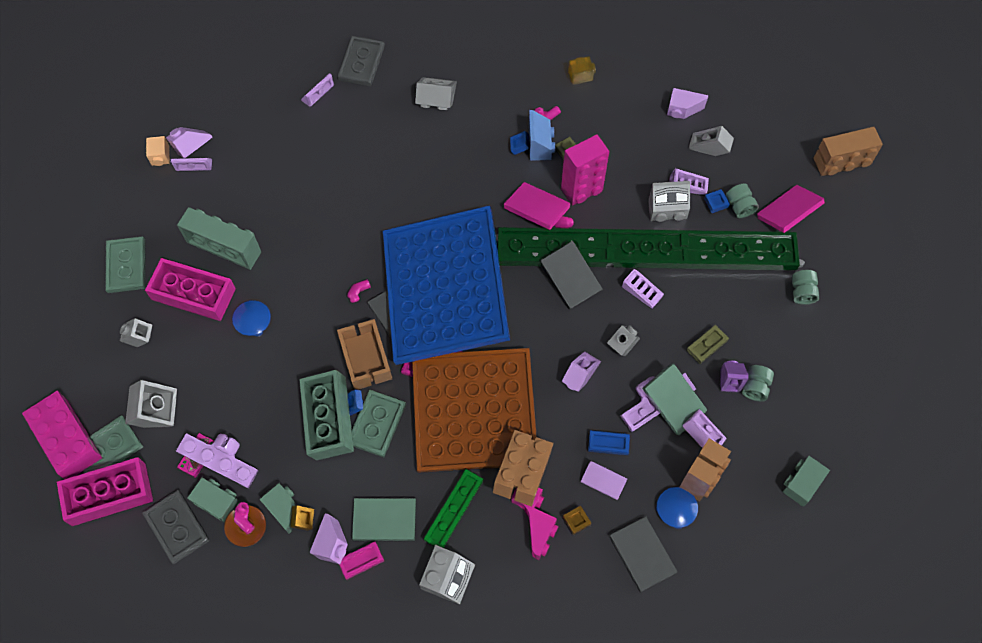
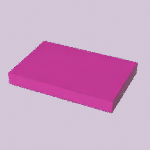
M526 182L504 203V209L549 230L570 208L569 202Z
M796 185L757 213V217L759 220L785 233L825 203L824 198Z

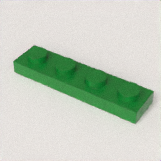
M467 469L464 471L426 534L425 542L434 547L435 545L442 548L445 547L482 485L483 478Z

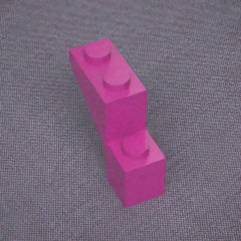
M516 488L511 503L522 508L527 514L530 524L532 556L540 560L541 555L546 556L550 545L547 542L550 536L554 538L559 527L555 525L557 518L536 509V507L540 509L543 503V489L538 488L531 507L514 501Z

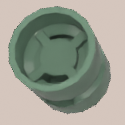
M739 184L726 193V197L733 206L737 218L748 217L759 208L747 184Z
M812 270L795 272L792 275V285L795 288L793 290L794 302L797 304L817 302L819 300L817 273Z
M750 366L748 369V380L743 387L742 394L754 401H766L770 392L768 386L772 384L774 372L764 366Z

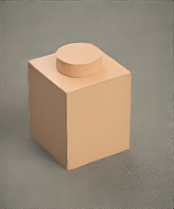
M165 136L146 138V156L152 166L170 164L169 144Z

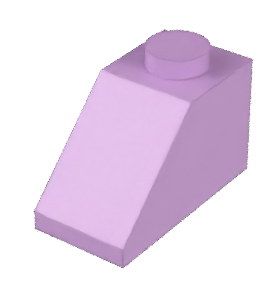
M673 88L667 115L685 119L705 108L708 95Z
M183 127L172 130L170 135L166 137L176 153L184 159L212 138L211 134L203 130Z
M583 352L571 363L562 382L569 389L579 392L591 378L601 361L587 352Z
M325 513L310 553L321 560L341 564L348 544L339 521Z

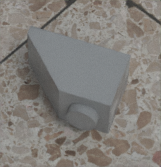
M723 126L693 133L689 149L718 156L730 153L734 138Z

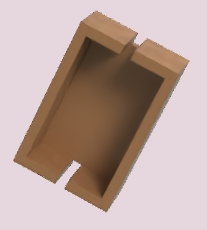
M875 127L824 138L813 159L821 176H831L841 171H851L857 167L870 166L883 143Z
M375 319L358 324L361 333L359 336H357L354 325L337 330L355 390L372 386V381L378 384L392 380Z
M514 430L495 480L493 493L511 499L513 487H516L517 491L514 501L532 507L554 443L537 437L535 440H532L531 435Z
M709 438L682 481L680 488L692 494L699 502L703 496L707 498L730 463L731 459L728 456L731 451Z

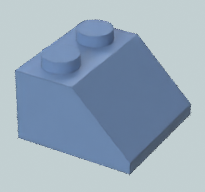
M529 110L530 160H551L552 153H555V142L551 141V138H554V127H551L550 119L534 110Z

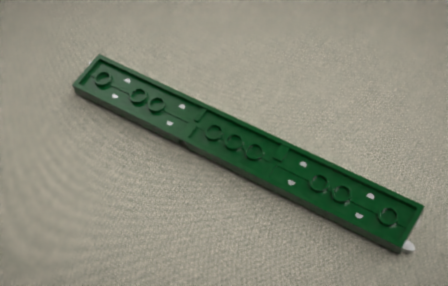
M499 227L498 234L495 235L496 243H498L500 266H543L540 262L542 259L572 241L589 267L798 270L805 263L799 259L797 232L552 228L549 230L546 228Z

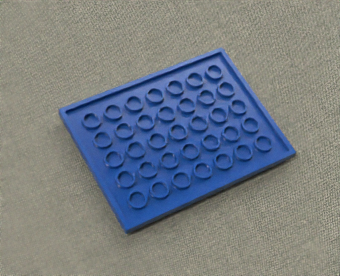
M490 206L383 231L393 361L396 365L510 341L493 215Z

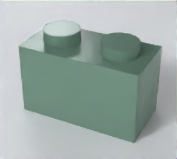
M810 456L805 461L801 459L794 468L797 470L795 475L792 476L790 474L783 484L786 486L783 493L803 507L810 501L830 471Z
M201 478L187 499L225 523L228 515L240 503L235 498L236 494L227 488L223 491L219 488L220 484L211 478L208 481Z

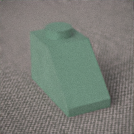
M278 483L260 501L290 534L293 529L291 527L292 507L295 506V501L292 499L294 494L288 486L283 488Z

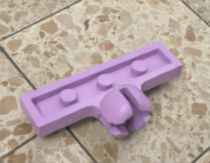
M684 373L682 376L685 378V380L693 389V391L696 390L695 386L690 381L686 373ZM654 376L647 378L637 385L636 391L641 397V402L621 415V418L631 432L660 414L642 389L655 378Z
M186 433L176 450L177 453L248 489L258 473V469L235 458L240 445L235 439L229 438L225 434H219L214 443L210 445Z

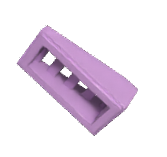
M676 168L671 173L669 182L690 181V193L707 194L709 178Z
M633 269L623 281L622 288L651 309L664 296L657 287L636 269ZM641 284L642 287L638 290L637 287ZM648 289L649 291L644 295L643 292ZM652 293H654L655 296L653 297V299H648L652 295Z

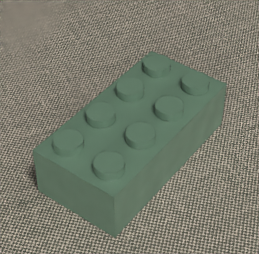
M188 207L177 224L187 243L249 270L252 269L261 254L253 232L247 229H239L231 222L227 224L214 215L212 217L206 215L200 209L194 210Z
M333 370L300 379L306 454L315 460H321L354 452L346 377L339 371Z

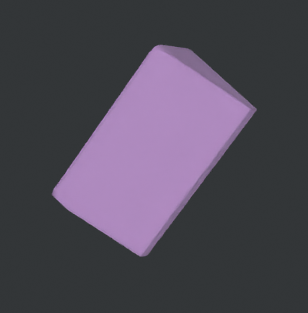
M329 73L301 100L309 107L312 106L334 86L332 75Z
M211 158L171 159V163L176 171L211 170L212 168Z
M700 409L683 424V428L702 448L709 438L720 445L727 439Z
M590 461L581 483L618 500L627 478Z

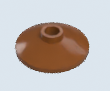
M249 506L248 521L254 526V529L251 533L246 534L234 522V509L225 521L224 530L226 537L236 546L248 547L254 545L265 533V516L258 508Z

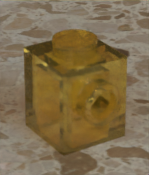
M589 56L569 60L568 72L572 84L593 81V74L596 73L595 64L591 63Z

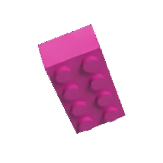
M598 134L565 150L561 190L572 206L584 202L592 195L600 194L603 190L609 150Z
M163 258L160 259L145 289L153 301L218 321L222 320L236 290L232 280Z
M58 390L22 413L56 473L63 479L78 475L84 469L102 459L101 454L90 439L68 400Z
M139 457L57 482L63 521L71 526L153 502L146 464Z

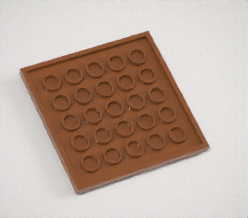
M529 348L457 352L413 361L418 473L499 468L505 457L514 430L531 435L532 440L536 439Z

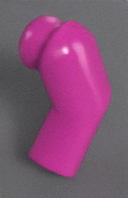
M557 106L548 112L543 111V108L540 107L534 110L550 120L561 113Z
M562 216L554 226L557 228H569L573 226L574 221L572 218Z
M368 279L352 285L347 293L351 303L360 300L358 294L361 291L371 288Z
M241 502L235 508L234 522L246 534H249L253 531L254 526L248 521V504Z

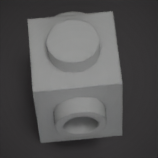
M136 318L124 323L120 329V341L135 347L148 343L152 324Z
M622 325L607 343L621 356H626L640 338L637 336L638 332L633 327Z

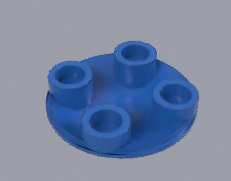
M247 301L235 310L232 318L233 325L243 335L260 336L270 323L271 313L262 302Z
M672 487L660 495L656 511L664 523L676 529H681L690 525L695 520L698 513V504L695 497L680 487Z

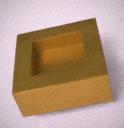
M298 505L293 506L291 527L307 531L312 530L314 509Z
M581 506L563 515V519L573 535L591 525Z

